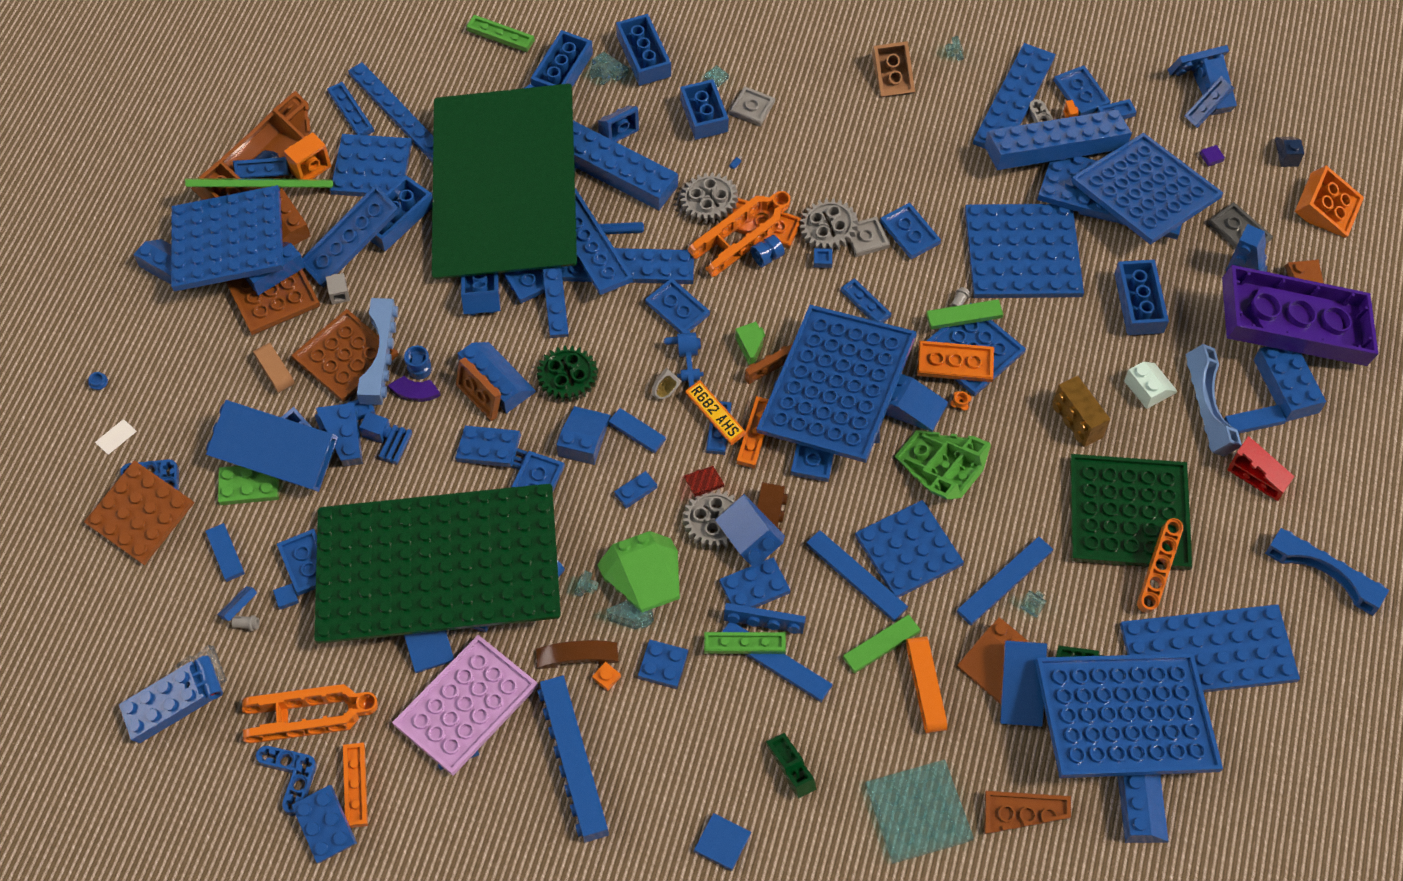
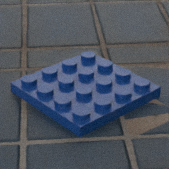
M342 134L333 175V187L330 189L331 195L363 197L375 184L385 193L389 191L407 174L412 139Z
M992 320L944 327L927 340L931 342L994 347L993 380L1024 354L1026 350L1024 346ZM954 379L974 397L991 383Z
M923 500L855 533V537L886 586L898 598L964 564V561Z

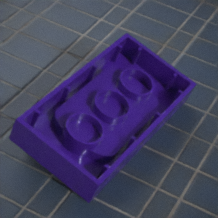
M1231 265L1223 275L1222 286L1227 339L1368 366L1378 355L1370 293Z

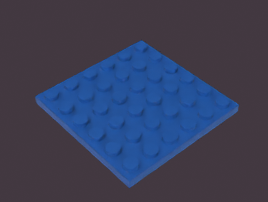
M1145 133L1140 134L1074 175L1071 179L1072 184L1150 245L1222 198L1223 195L1221 190Z
M278 185L172 206L171 287L174 292L284 270L281 197Z
M1053 204L965 205L973 298L1083 297L1084 289L1073 210Z

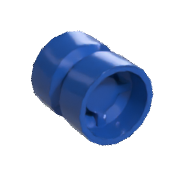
M775 235L769 236L763 240V243L759 242L750 249L753 259L760 267L768 265L772 262V259L776 260L785 254L781 241Z
M416 345L405 351L404 360L410 377L417 380L428 377L432 367L426 348Z

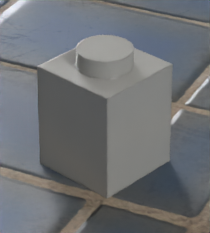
M344 273L327 276L326 282L332 305L350 301Z

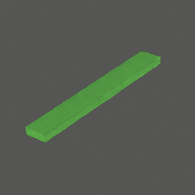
M184 178L186 187H271L276 185L279 187H333V180Z

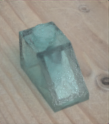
M628 600L606 609L609 621L635 630L640 627L646 628L654 622L652 610L641 612Z

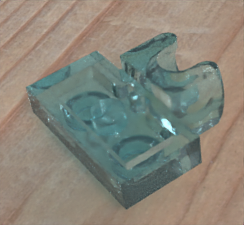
M604 51L592 59L593 66L590 69V77L592 79L598 76L601 77V85L607 83L610 77L619 81L629 73L627 66Z

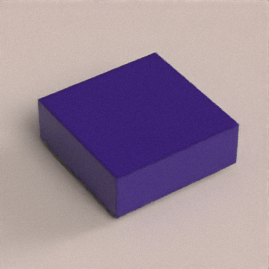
M1217 145L1202 149L1200 152L1208 167L1224 162L1225 157Z

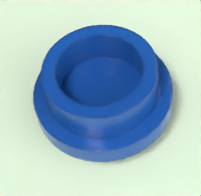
M94 372L89 376L88 384L91 389L101 390L106 387L108 379L105 374Z

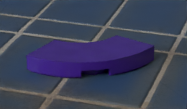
M402 376L388 385L395 395L405 400L424 402L441 396L439 390L430 379L424 382H414Z

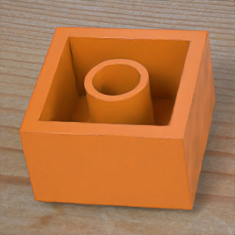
M313 132L284 150L290 173L296 179H313L332 167L326 145Z

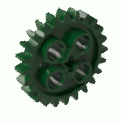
M564 345L563 350L556 347L557 352L554 353L550 350V356L544 355V360H540V366L537 367V379L539 386H542V391H547L548 397L553 394L554 400L561 397V402L565 398H568L569 402H571L572 397L579 400L580 394L586 397L585 391L591 393V387L596 386L595 381L598 380L596 361H593L592 355L588 356L587 351L581 353V347L574 350L572 345L570 350H567L566 345ZM561 361L565 362L567 372L569 376H571V382L574 386L570 385L568 375L566 371H564V365Z

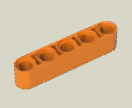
M1169 519L1160 530L1137 601L1138 609L1143 613L1152 612L1160 603L1183 532V524L1178 519ZM1168 525L1174 526L1176 533H1171L1168 530ZM1162 543L1170 546L1169 552L1162 548ZM1157 561L1164 564V570L1157 568ZM1150 580H1155L1158 583L1157 589L1150 585ZM1144 598L1152 601V607L1144 604Z
M928 637L906 639V648L925 733L947 731V719Z

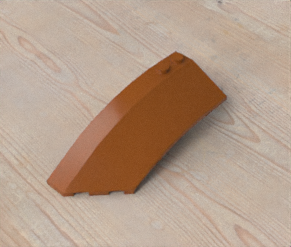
M294 91L237 145L198 178L241 179L234 172L233 161L252 160L264 150L274 151L280 158L286 157L284 150L310 134L308 102ZM283 176L247 179H281ZM192 187L191 189L202 200L266 187Z

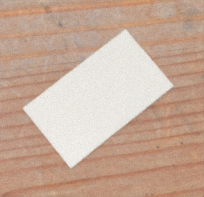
M123 419L95 443L109 455L137 431Z

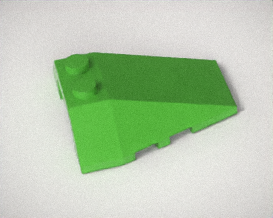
M916 430L895 455V459L931 493L944 499H957L963 497L983 472L991 444L975 436L964 438L957 437V434L946 436L940 435V432Z
M651 531L612 544L597 564L604 581L612 584L618 593L621 592L625 595L626 599L641 612L680 599L678 551L671 538Z

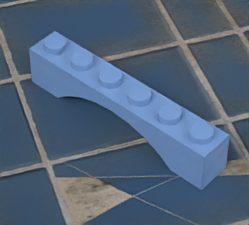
M371 298L369 316L372 325L379 334V349L373 364L359 378L357 397L360 404L383 405V398L387 397L385 383L389 381V370L387 369L388 365H391L392 362L390 349L394 347L392 334L396 332V322H394V319L398 317V306H395L394 299Z
M1202 344L1185 354L1187 366L1190 369L1191 382L1194 385L1195 396L1200 406V415L1204 421V430L1208 436L1209 448L1212 453L1226 456L1239 449L1242 444L1238 430L1224 420L1216 404L1215 379L1219 362L1215 348Z

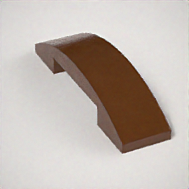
M570 641L536 649L537 669L558 668V664L598 661V664H604L605 662L608 664L619 663L617 642Z

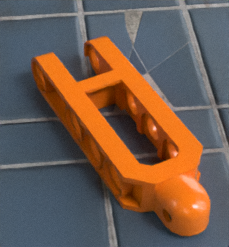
M778 191L769 198L755 196L694 241L688 248V252L694 259H697L715 245H718L723 252L705 269L712 277L717 276L749 252L753 245L762 242L780 228V215L789 208L790 195L785 191ZM758 213H765L770 218L766 222L760 223L758 228L750 234L747 233L736 244L734 243L730 246L724 240Z
M345 684L246 697L242 700V712L256 714L276 711V723L262 724L260 727L243 729V741L246 743H259L350 730L359 720V716L371 715L377 710L378 701L373 693H354ZM337 702L348 704V711L342 716H323L320 719H302V721L288 722V709Z

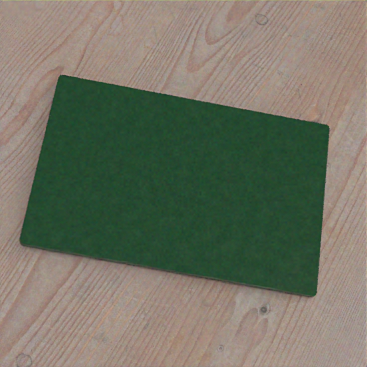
M560 84L435 98L432 209L433 279L576 265L577 236L572 85Z
M551 484L335 505L318 509L314 639L317 644L540 621L561 617L554 500Z

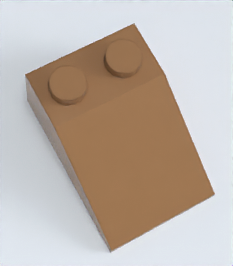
M908 41L874 46L872 57L880 96L886 97L915 93Z

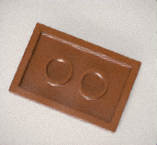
M464 357L459 360L456 386L492 421L498 415L501 393L497 387H494L488 381L485 375H482L476 369L473 363H470Z

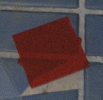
M714 466L702 470L698 469L696 472L684 475V479L694 497L725 487Z

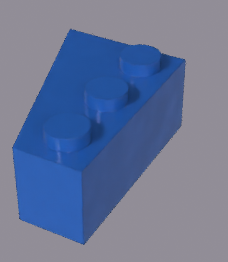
M1224 57L1203 61L1193 73L1202 95L1207 92L1220 76L1231 84ZM1233 91L1211 115L1231 112L1237 106Z
M1247 224L1226 271L1231 265L1267 272L1265 263L1267 259L1265 254V231Z
M347 403L316 408L326 431L338 436L335 449L343 466L363 464L358 415L355 404Z

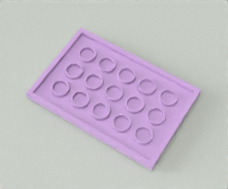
M477 635L392 724L448 773L454 776L538 687V683L481 636Z

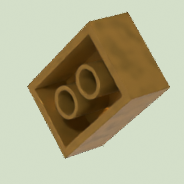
M1077 375L1059 384L1052 403L1053 408L1062 416L1065 425L1073 431L1076 440L1086 447L1102 439L1110 418Z

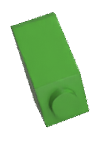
M756 321L736 328L735 339L749 365L756 362L763 347V338H765L763 328H759Z

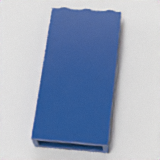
M225 400L219 411L220 417L218 422L213 427L212 439L207 444L206 455L319 492L338 436Z

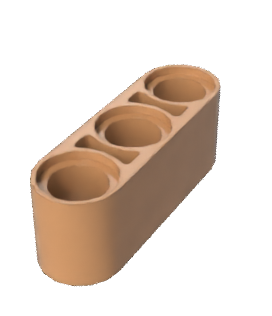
M270 342L253 351L256 360L277 393L295 384L292 376Z

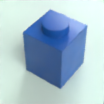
M367 412L359 426L362 437L382 444L392 430L389 419Z

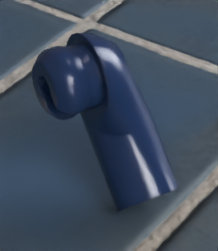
M264 150L254 159L280 157L274 151Z

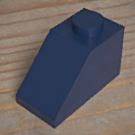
M1293 136L1275 137L1281 167H1299L1304 156L1301 139Z

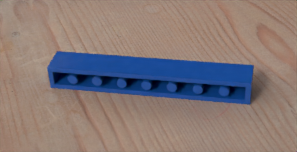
M564 675L541 681V689L537 691L540 702L545 701L546 708H543L545 720H550L552 726L548 727L551 740L555 739L557 746H553L556 759L561 758L562 765L559 766L561 777H566L568 783L564 785L567 798L572 797L573 804L570 805L572 816H577L579 824L575 825L578 837L582 836L584 843L609 836Z

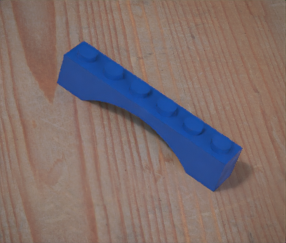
M1280 528L1265 552L1266 555L1282 564H1303L1325 572L1346 590L1356 607L1372 616L1380 608L1389 592V589L1385 588L1381 583L1371 580L1362 572L1350 568L1346 563L1336 560L1327 552L1317 549L1308 541L1302 540L1292 532Z

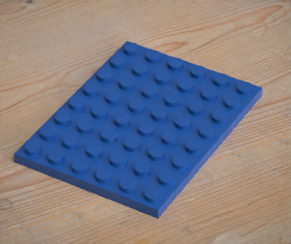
M809 305L757 426V433L866 463L917 336L916 331Z
M1193 654L1037 657L1035 660L1059 778L1212 773L1223 770Z

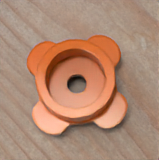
M963 391L955 392L953 394L954 399L950 405L953 408H961L962 411L968 410V403L972 400V397Z

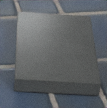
M1234 202L1208 221V225L1234 248H1236L1247 224L1265 231L1266 244L1273 238L1267 230Z

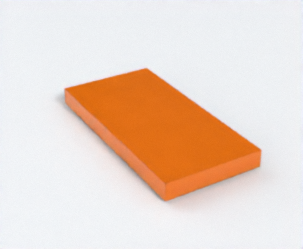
M738 198L736 208H732L733 212L742 207L748 201ZM783 212L780 215V228L771 235H775L781 241L783 247L790 249L801 225L800 219L802 218ZM758 213L735 230V232L744 235L750 234L759 227L760 223H764L770 218L765 213Z
M919 341L917 376L993 382L994 347Z

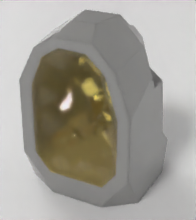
M665 368L655 380L652 387V395L657 399L670 397L682 381L668 368Z

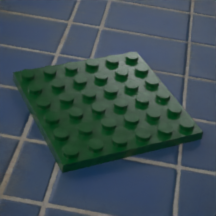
M1082 454L1070 455L1072 562L1149 567L1162 526L1169 519L1175 518L1182 522L1183 532L1171 569H1192L1187 462ZM1168 525V530L1171 533H1176V528ZM1162 543V548L1169 552L1170 546ZM1156 562L1157 568H1164L1162 562Z

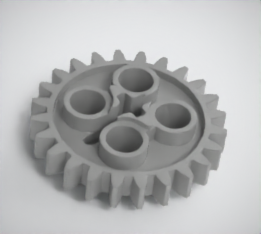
M713 172L710 176H707L706 173H704V177L697 175V180L691 178L692 183L686 182V187L682 188L683 193H680V201L683 211H686L687 216L691 215L692 220L697 218L699 223L702 219L707 224L708 220L714 223L715 219L721 221L722 216L727 218V212L733 213L732 208H736V203L738 202L736 185L732 184V180L727 181V176L721 178L720 173L717 176H714Z
M825 198V203L818 200L817 206L812 203V209L806 208L807 213H803V219H800L802 238L805 239V243L810 244L811 248L816 245V248H830L832 252L833 247L840 250V245L846 247V241L852 242V237H856L855 231H858V218L856 212H853V207L849 208L848 203L842 205V200L835 203L834 198L831 202H828V199ZM823 213L827 215L828 222L832 227V231L835 237H832L829 225L826 223V219Z
M710 489L709 494H706L703 490L701 497L695 494V500L689 499V505H685L686 512H683V518H685L683 519V525H685V532H689V539L695 537V544L701 541L702 548L705 544H709V549L716 545L718 550L720 544L727 548V542L731 543V541L721 530L715 519L735 502L734 494L728 497V491L720 494V489L716 493H713V490ZM719 505L720 508H713L712 506ZM702 515L705 518L699 519L697 516ZM711 529H714V530H716L717 532H715V533H710V532H708V531L711 530Z

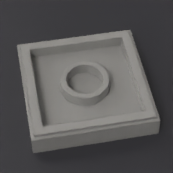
M744 86L729 110V114L761 126L773 107L775 98Z
M878 217L858 221V231H855L856 237H852V242H849L855 257L890 248V243Z

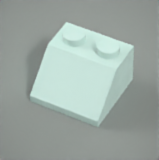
M1142 362L1130 368L1124 380L1146 409L1177 393L1176 388L1159 367L1151 362Z

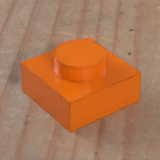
M1068 100L1065 103L1063 110L1065 118L1078 116L1077 106L1075 107L1073 100Z
M607 662L592 676V679L606 691H609L621 678V674Z

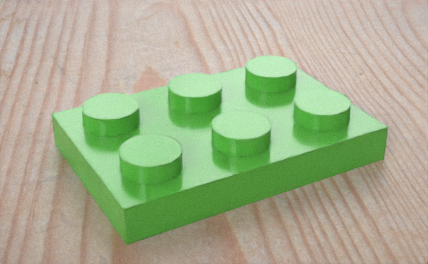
M241 466L219 468L218 502L220 505L279 500V479Z

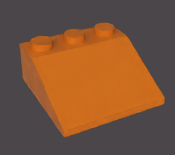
M1326 165L1310 174L1294 212L1306 222L1346 238L1350 233L1364 197Z

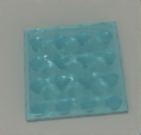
M945 760L865 782L892 864L973 841L972 831Z

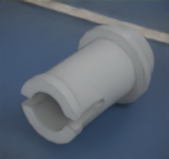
M964 287L957 289L956 296L950 307L963 305L970 297L969 290Z
M235 615L232 618L233 628L249 629L250 631L259 628L260 620L255 615H251V617Z

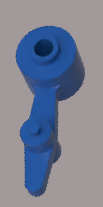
M683 330L682 333L677 334V337H666L664 339V344L678 345L679 357H686L687 369L681 370L677 377L681 378L682 382L688 381L690 388L694 385L695 380H700V377L704 376L699 368L693 369L691 356H698V349H701L700 338L696 337V332L690 333V330Z

